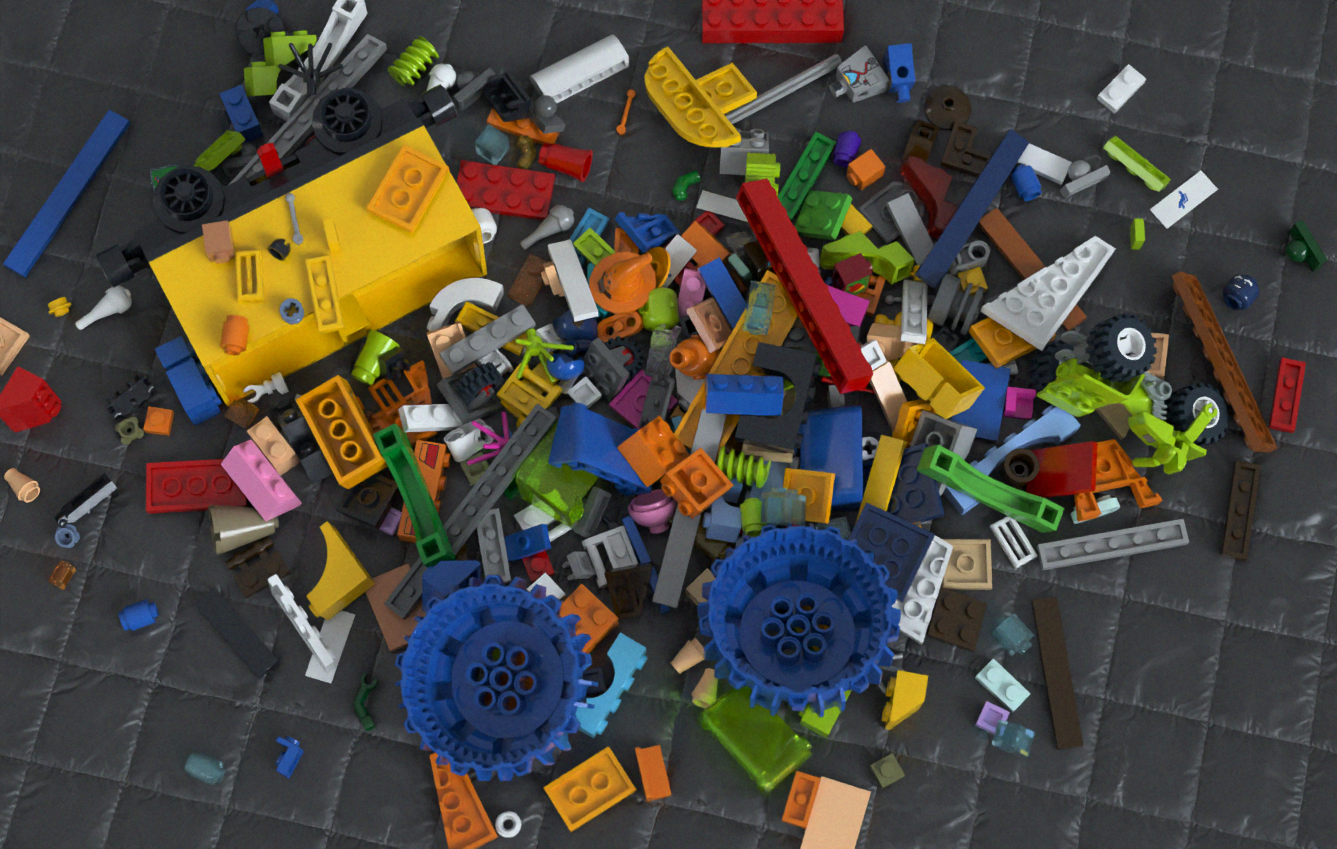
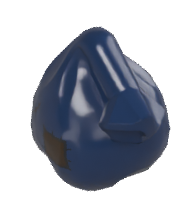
M569 308L553 320V329L557 337L565 341L563 344L574 346L573 350H564L569 358L578 352H587L591 342L598 338L596 317L574 322Z

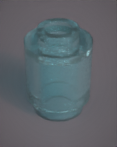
M193 752L188 758L184 769L185 772L189 773L190 777L210 786H213L216 782L220 783L225 774L223 762L203 753L196 754Z

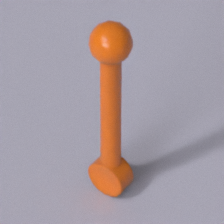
M633 89L627 92L628 99L621 124L616 128L619 135H624L626 132L625 123L632 99L636 96V92Z

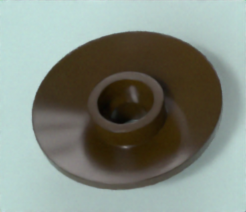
M941 86L929 93L925 100L924 111L931 124L939 126L943 130H952L955 121L967 122L971 114V103L968 96L962 90L953 86ZM945 102H950L953 106L948 107L945 105Z

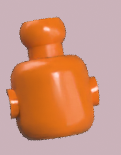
M691 335V338L683 340L671 351L669 359L671 365L685 376L693 377V380L705 379V375L711 370L721 349L719 348L709 353L700 335Z

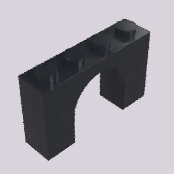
M758 342L753 362L755 372L783 377L788 380L796 389V399L790 411L779 418L767 419L740 414L735 434L737 443L796 455L797 448L801 449L803 445L804 434H801L803 424L807 425L810 410H807L809 400L813 401L816 386L812 385L814 377H819L821 363L818 362V357L815 353Z

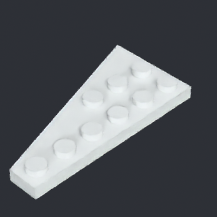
M1094 236L1075 248L1067 256L1057 259L1051 266L1045 267L1028 277L1014 289L1001 294L993 302H988L982 306L980 311L1043 351L1110 259L1115 248Z

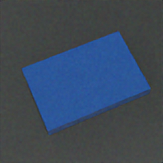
M962 360L961 365L985 389L969 409L952 416L951 419L976 428L975 437L998 441L1011 368L999 367L996 369L993 365Z

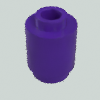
M846 130L839 134L833 153L836 165L848 168V164L857 158L862 140L856 132Z

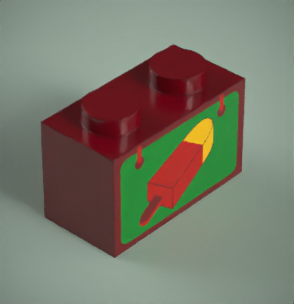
M862 253L856 254L834 264L831 283L834 288L855 296L868 290L873 272L872 265L868 259H864Z

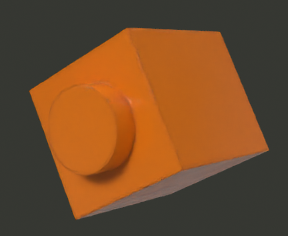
M870 149L848 164L847 179L853 186H857L862 191L884 175L886 166Z

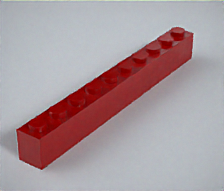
M768 178L742 183L736 200L839 393L843 394L866 388L874 375L872 367L866 361L859 343L856 342L851 333L850 326L841 315L838 304L834 302L827 284L822 280L816 264L813 263L808 254L807 247L802 243L797 234L796 227L790 221L785 207L782 206L778 199L776 190L771 186Z

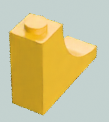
M327 521L320 526L327 544L326 567L320 581L306 597L311 602L308 607L317 618L321 616L329 621L376 583L336 527Z

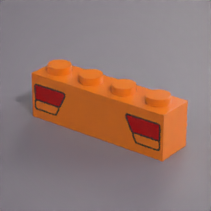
M417 440L414 454L439 515L442 500L438 499L440 491L445 490L446 477L443 474L445 467L449 468L451 453H448L446 444ZM404 502L397 535L400 541L416 543L414 528Z

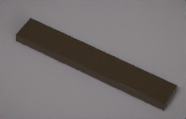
M1057 597L1033 599L1031 605L1056 749L1082 747L1083 741Z

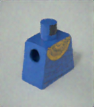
M912 44L889 45L883 56L884 71L890 80L888 92H895L897 103L910 101L909 90L912 89L915 83Z

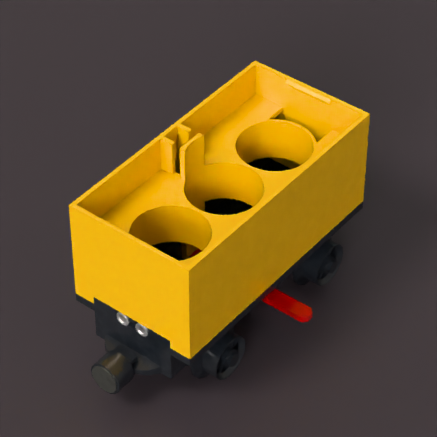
M439 84L419 95L420 98L413 102H407L403 98L385 108L379 107L369 94L359 89L342 88L331 91L320 99L313 111L312 126L315 135L307 141L306 147L280 161L274 144L267 143L257 150L264 170L248 178L244 177L228 186L221 185L211 172L201 167L183 166L171 170L160 179L154 189L153 206L157 216L156 221L135 231L136 237L129 243L121 247L116 244L96 254V259L108 282L115 288L135 278L134 274L145 268L153 270L204 369L225 404L229 407L256 393L253 389L243 392L247 386H258L263 384L265 380L269 382L272 380L271 375L277 372H281L283 378L366 337L370 329L377 331L430 304L435 296L446 286L462 279L481 278L487 275L481 226L450 171L445 176L413 234L367 211L368 204L403 144L445 164L426 128L432 125L438 127L457 117L455 106L444 86ZM288 193L295 195L294 207L299 232L304 238L303 243L300 245L295 244L293 241V236L295 235L289 203L285 200V196ZM333 218L341 248L339 251H330L323 224L325 219ZM228 220L232 229L235 251L261 249L264 301L237 302L235 258H231L225 263L210 262L206 255L202 224ZM282 238L285 239L284 244H290L291 251L284 261L274 258L268 252L267 248L275 239ZM330 254L345 329L319 335L304 259ZM252 256L253 294H256V256ZM241 257L243 294H248L246 257ZM293 298L302 304L304 317L299 323L288 324L282 319L280 306L284 300ZM291 306L290 310L285 311L288 312L289 317H292L294 313H298L295 306ZM228 315H239L248 319L247 324L250 327L246 351L240 352V355L226 354L224 352L225 349L220 347L223 322L227 320Z

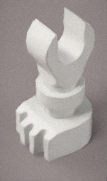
M281 372L271 375L272 380L269 382L265 380L261 385L247 386L243 392L253 389L257 393L256 397L248 400V402H257L262 395L266 393L268 395L272 394L275 389L282 395L289 392Z

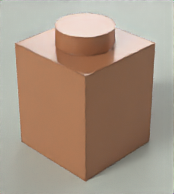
M228 220L202 224L206 255L210 262L225 263L231 258H235L232 229Z

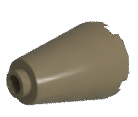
M208 505L209 519H212L210 531L216 555L274 534L275 528H279L278 516L265 522L255 507Z

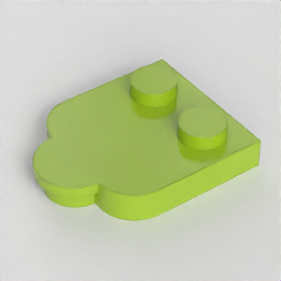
M227 130L196 159L194 166L201 167L207 171L214 169L228 155L236 154L243 147L241 143L246 139L240 132Z

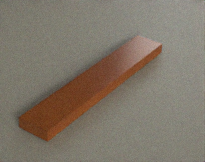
M997 207L980 219L978 222L979 227L1023 280L1046 267ZM1076 304L1061 327L1065 332H1068L1086 320L1087 316Z

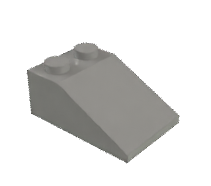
M922 410L910 447L923 443L928 444V447L940 445L960 455L964 460L970 452L977 429L951 418L944 419L934 412ZM937 481L941 496L947 486Z

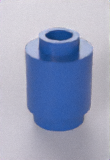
M1021 164L1015 167L1010 178L1019 196L1023 197L1024 201H1030L1040 196L1042 193L1040 188L1042 186L1032 166Z
M148 599L126 606L123 611L119 612V618L125 631L129 629L134 631L156 623V617L159 616L156 604L154 602L150 603Z

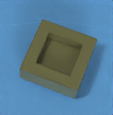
M482 451L465 461L459 462L470 486L476 484L489 467L486 460L472 465L467 464V461L482 456Z
M893 753L869 766L881 789L905 777Z

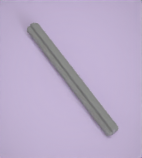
M835 54L757 96V99L724 115L733 125L836 69L842 64V60L838 54Z

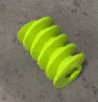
M418 36V39L412 42V46L406 48V53L403 52L400 55V59H396L393 62L394 66H390L387 70L398 84L405 87V83L413 86L415 83L411 77L414 76L419 79L421 76L417 70L426 72L427 69L424 63L431 66L433 62L430 56L438 59L439 55L428 40Z
M722 446L716 465L725 475L727 474L729 480L732 481L737 476L738 483H743L746 479V483L749 486H752L756 481V487L761 489L767 481L771 459L767 465H764V457L762 456L757 462H754V454H751L746 460L745 452L741 451L739 456L735 457V449L726 454V447Z

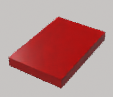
M1091 441L1030 450L1038 458L1039 471L1036 477L1026 484V492L1048 498L1095 491L1098 444Z

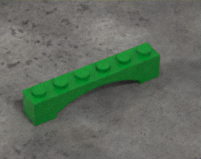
M394 423L374 433L373 436L380 454L386 461L405 502L416 536L415 544L424 566L429 568L430 566L435 567L440 561H456L406 432Z

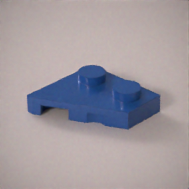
M620 212L615 218V221L642 253L673 240L680 233L670 219L663 214L648 215L638 213L636 217H626L625 213Z

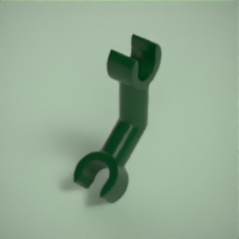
M364 673L361 676L362 686L353 701V707L364 729L368 732L376 727L364 702L370 690H374L378 686V679L376 677L371 685H366L365 681L368 675Z

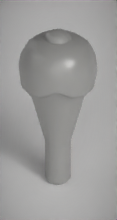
M564 205L554 206L550 209L549 215L539 227L520 242L522 248L526 250L543 238L560 231L566 232L574 224L573 210Z

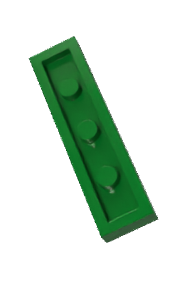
M818 132L814 133L778 195V199L782 206L785 207L791 222L836 146V141Z

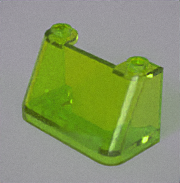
M557 421L519 469L516 475V483L523 500L571 527L575 521L582 517L584 513L582 498L599 477L584 470L574 471L567 463L561 464L559 468L548 464L558 424Z
M748 686L739 689L732 687L698 715L697 722L705 731L712 729L711 735L720 741L749 773V777L752 780L757 778L755 782L759 785L758 789L767 797L812 756L810 751L812 746L803 736L799 738L777 713L775 716H772L771 710L758 704L751 708L750 697L753 689Z

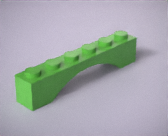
M940 445L924 449L916 470L1041 533L1056 531L1064 511L1063 507L1043 497L1015 489L981 473L964 461L960 455Z

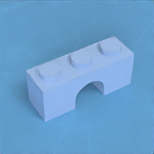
M737 476L731 481L734 486L707 508V513L705 512L702 526L706 528V538L736 542L741 530L740 508L730 506L726 502L737 503L742 490V483L737 482Z

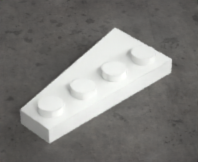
M277 574L267 579L272 595L325 672L329 673L335 669L333 660L336 657L329 646H323L320 641L322 636L315 626L311 627L306 620L308 618L307 614L301 606L296 605L290 589L283 585Z

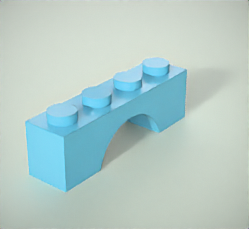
M621 632L619 633L607 653V659L612 664L615 672L613 683L604 694L594 698H586L588 704L595 705L594 709L577 708L575 714L581 723L578 730L593 739L597 733L599 735L603 733L608 724V721L605 720L610 711L615 713L622 701L619 699V696L623 690L628 691L635 680L632 677L635 670H641L648 657L645 656L646 647Z

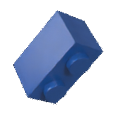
M242 85L219 93L235 131L240 132L246 139L242 143H248L264 136Z

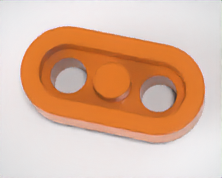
M634 311L625 314H615L603 319L597 326L598 338L603 342H608L610 338H613L615 341V338L620 336L621 340H623L624 337L628 338L639 333L643 328L641 314ZM634 318L635 325L631 327L630 321ZM613 327L614 333L610 336L609 329Z

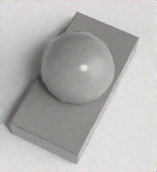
M1074 161L1068 168V175L1072 182L1066 184L1060 190L1063 198H1067L1103 181L1111 172L1107 165L1092 172L1091 166L1086 161Z

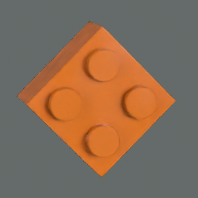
M660 415L617 447L647 488L690 455L685 449L684 444L677 439L670 426Z

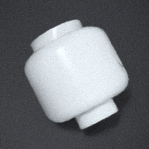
M485 208L471 209L481 226L483 244L490 242L497 232V226L492 214Z

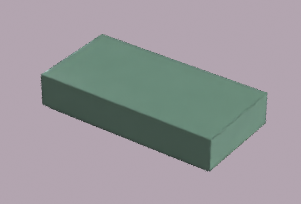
M736 253L732 254L728 261L744 283L750 287L756 282L754 277Z

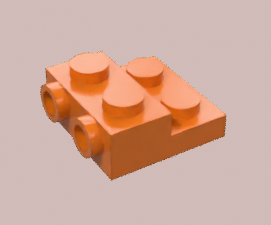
M699 448L668 471L660 480L664 494L668 497L673 496L679 503L678 509L680 513L684 516L689 515L692 520L734 486L702 448Z

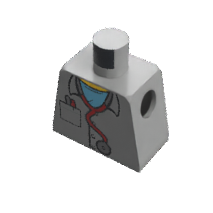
M865 45L837 67L836 79L838 81L829 85V89L835 98L846 93L852 102H857L887 91L890 80Z

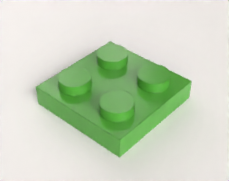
M810 190L795 223L797 234L800 237L836 240L853 199L849 194Z

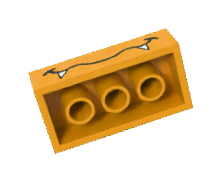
M337 375L296 399L339 485L350 489L388 467L380 454L373 436L374 431L347 380Z

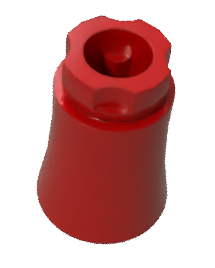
M545 142L541 147L538 163L547 166L548 169L561 172L584 182L591 168L593 152L592 150L577 149Z

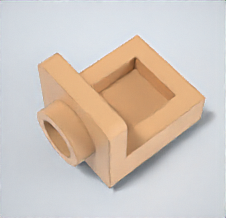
M552 261L543 264L545 271L541 272V276L545 286L550 285L553 295L565 296Z

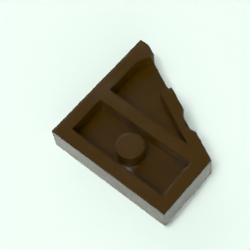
M653 561L605 571L606 582L618 620L641 616L653 569Z

